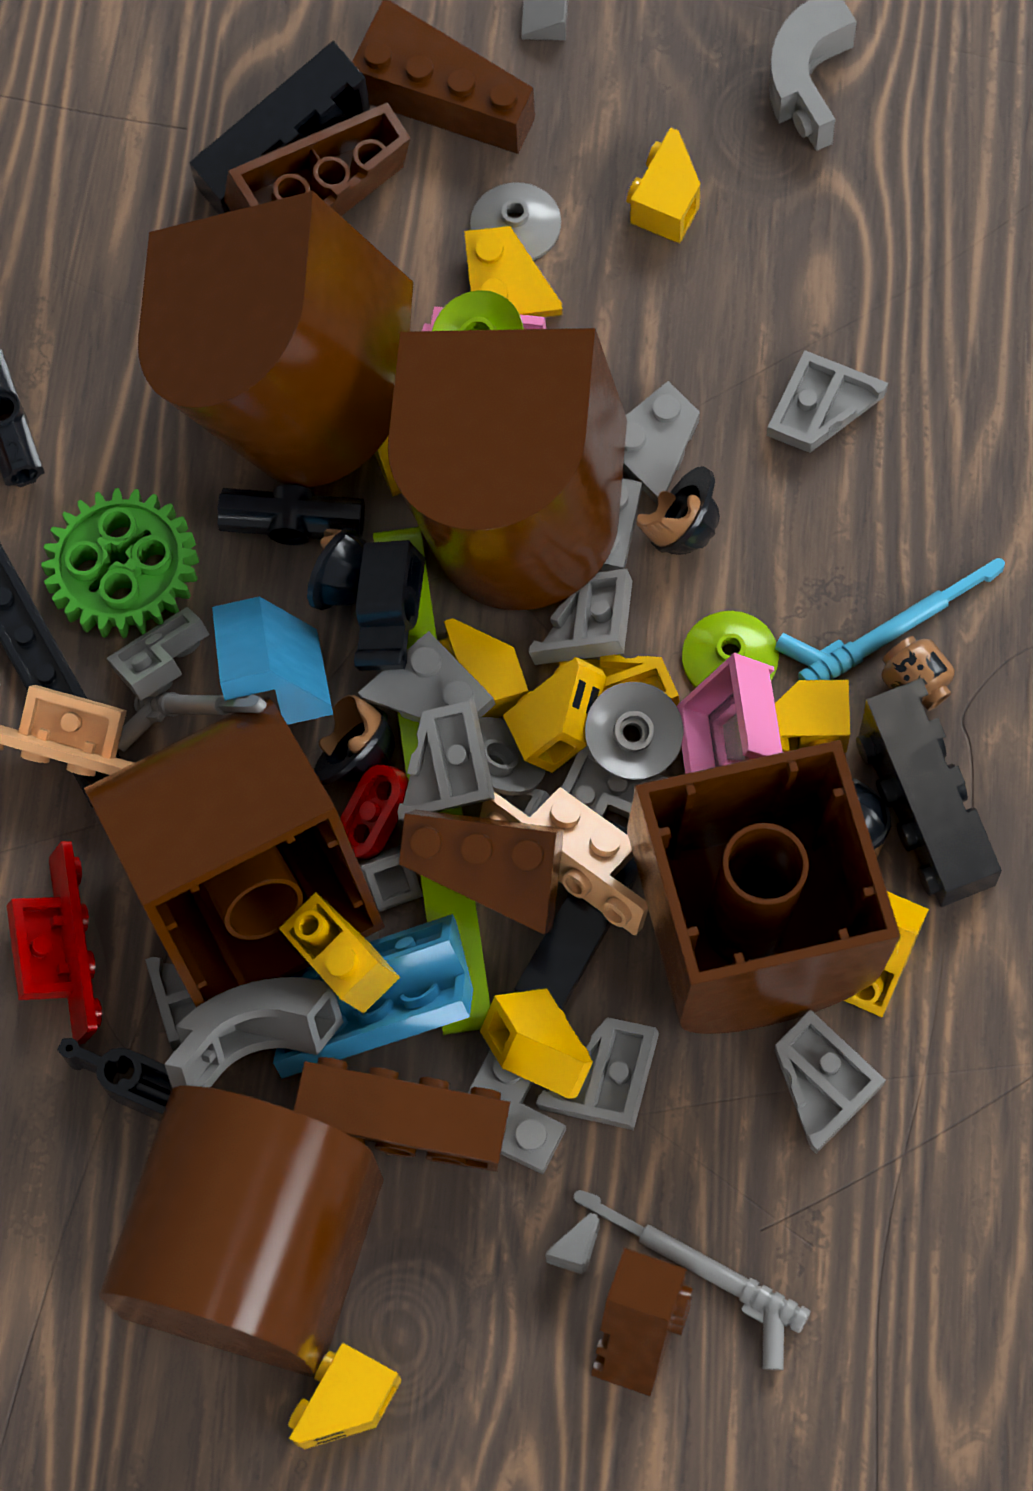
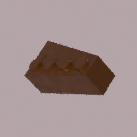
M382 0L352 61L366 79L369 104L378 107L388 102L394 113L518 154L535 119L533 87L394 2Z
M387 102L228 170L224 201L230 211H235L314 191L333 210L342 216L404 167L411 138Z
M318 1057L317 1064L304 1061L294 1107L295 1112L332 1126L357 1139L364 1145L365 1141L375 1142V1149L384 1152L386 1155L405 1158L415 1157L416 1151L419 1149L427 1151L426 1159L432 1162L497 1172L510 1108V1101L500 1100V1092L482 1087H472L470 1094L449 1090V1082L431 1077H420L419 1084L398 1080V1072L380 1067H369L368 1074L347 1070V1062L329 1057Z

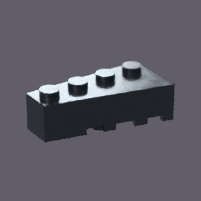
M333 40L189 162L197 189L218 214L231 212L224 201L228 170L369 111L370 105L364 75Z
M920 678L866 699L859 736L856 737V745L866 765L872 763L880 778L876 780L879 796L882 797L888 808L893 806L900 820V823L897 824V831L904 848L908 852L914 850L921 864L917 871L925 892L929 896L935 894L940 907H944L996 886L1002 870L977 809L974 807L965 809L963 802L968 799L965 780L959 766L954 764L947 765L945 761L946 747L943 738L946 735L939 718L928 720L922 705V699L929 694L923 679Z

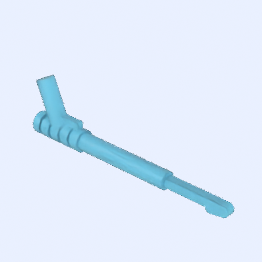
M1001 558L991 561L944 591L937 590L854 642L849 641L844 644L841 640H837L824 649L818 650L782 633L776 643L775 650L808 666V669L805 668L798 673L799 680H834L841 673L843 674L860 664L866 656L948 607V602L984 580L991 582L1004 570L1005 562Z

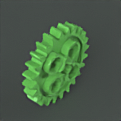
M119 488L114 489L111 501H105L102 494L96 492V505L89 507L82 500L77 501L81 512L77 517L67 512L62 514L67 525L66 529L59 527L51 528V533L58 543L44 544L43 548L50 560L41 563L45 574L50 576L44 580V583L49 593H55L52 596V600L56 608H65L64 614L70 623L80 618V624L85 632L90 631L98 623V629L102 637L105 638L110 633L112 626L118 627L122 638L127 637L129 626L136 625L143 635L146 633L147 620L152 619L158 625L164 623L161 615L164 609L175 614L179 612L177 603L174 600L175 597L189 599L191 596L188 586L184 582L197 581L195 569L190 567L199 563L196 550L191 549L196 545L192 532H186L188 525L184 516L175 518L176 512L171 503L160 509V502L156 494L151 495L143 503L139 489L133 490L129 500L123 499ZM117 528H130L123 536H110ZM147 533H148V534H151V535H149V536H145V537L141 538L143 535H145V534H147ZM153 555L164 556L163 560L156 565L144 564ZM85 561H97L90 570H77L80 564ZM98 589L96 592H90V590ZM119 589H132L125 598H111L114 592Z

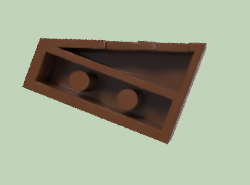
M415 809L404 815L399 865L545 935L553 929L564 828Z
M624 1248L606 1300L600 1331L604 1332L602 1340L599 1339L595 1354H597V1357L592 1367L591 1376L651 1397L671 1334L682 1335L691 1308L693 1287L685 1285L687 1269Z

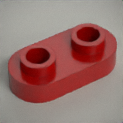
M375 765L369 768L363 774L340 817L356 858L370 859L378 855L384 848L399 820L397 811L399 803L403 804L409 779L398 768L386 765ZM391 785L392 790H391L390 797H389V799H388V797H387V790H388L389 786ZM369 828L370 834L365 841L364 833Z

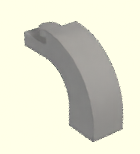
M844 0L806 1L786 19L775 38L772 49L769 96L773 112L779 123L793 118L794 125L800 136L803 138L808 137L816 151L832 144L835 118L813 84L810 75L826 59L849 50L854 46L857 21Z
M282 977L240 985L207 1000L191 1011L176 1026L181 1045L165 1063L172 1088L182 1085L210 1088L232 1063L260 1050L286 1048L318 1055L343 1024L336 993L325 981Z

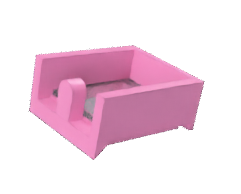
M733 653L677 705L683 722L681 747L685 774L784 752L781 745L770 674L775 671L773 666Z

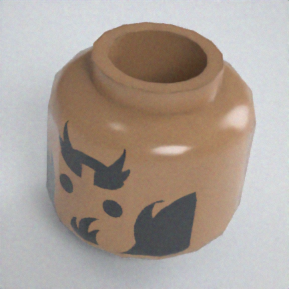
M910 636L894 646L883 657L882 660L886 665L882 670L881 676L883 682L890 690L922 678L929 694L923 697L922 705L928 711L936 708L951 695V691L947 686L952 682L955 670L931 639L916 640L914 636Z

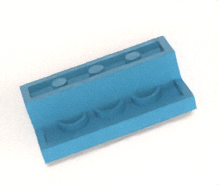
M260 596L212 607L219 678L224 700L275 689L280 713L287 725L333 715L323 656L316 628Z
M453 914L369 942L400 978L365 1013L355 1009L336 995L343 1024L318 1055L292 1049L276 1048L273 1064L281 1079L301 1073L304 1061L317 1064L318 1057L340 1060L469 1018L473 986L458 925ZM312 966L290 976L324 981Z

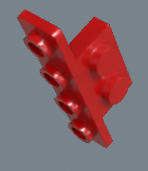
M61 841L49 856L54 897L13 898L6 906L18 999L67 998L72 1037L78 1044H85L101 1025L102 1008L99 999L93 997L91 980L95 974V958L93 952L87 950L85 932L88 929L89 915L86 904L80 903L78 888L82 880V865L80 858L74 857L72 841Z

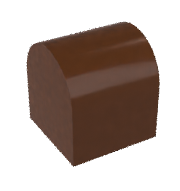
M314 191L149 232L138 334V354L141 369L147 382L158 395L271 478L283 484L303 487L328 484L341 479L364 464L380 448L389 435L400 332L410 331L413 281Z
M596 329L400 332L388 437L389 464L396 485L445 575L455 587L471 599L503 610L518 611L542 608L564 600L579 591L603 567L615 543L619 524L627 418Z
M268 696L262 699L267 703L262 712H235L84 788L142 906L196 1008L214 996L237 986L264 979L290 977L310 967L311 965L279 928L315 893L319 894L364 938L385 928L333 802L278 708Z
M840 740L635 785L627 834L679 1022L684 1030L700 1034H719L745 1031L782 1023L805 1016L810 1010L817 1012L842 1002L863 991L880 977L901 935Z
M192 1085L173 1087L99 1297L122 1319L315 1378L320 1363L329 1351L384 1181L374 1154L367 1146L350 1135L290 1109L245 1095L214 1088Z

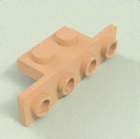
M32 685L28 688L19 730L0 725V750H4L6 745L22 750L20 757L33 762L49 763L50 758L66 762V770L75 774L95 776L97 771L111 775L134 763L116 758L127 710Z
M561 787L531 817L495 792V799L483 802L480 818L564 828L558 881L563 884L570 894L577 898H583L601 911L605 918L613 925L623 927L633 935H637L643 928L648 912L647 902L614 878L634 857L629 837L626 833Z

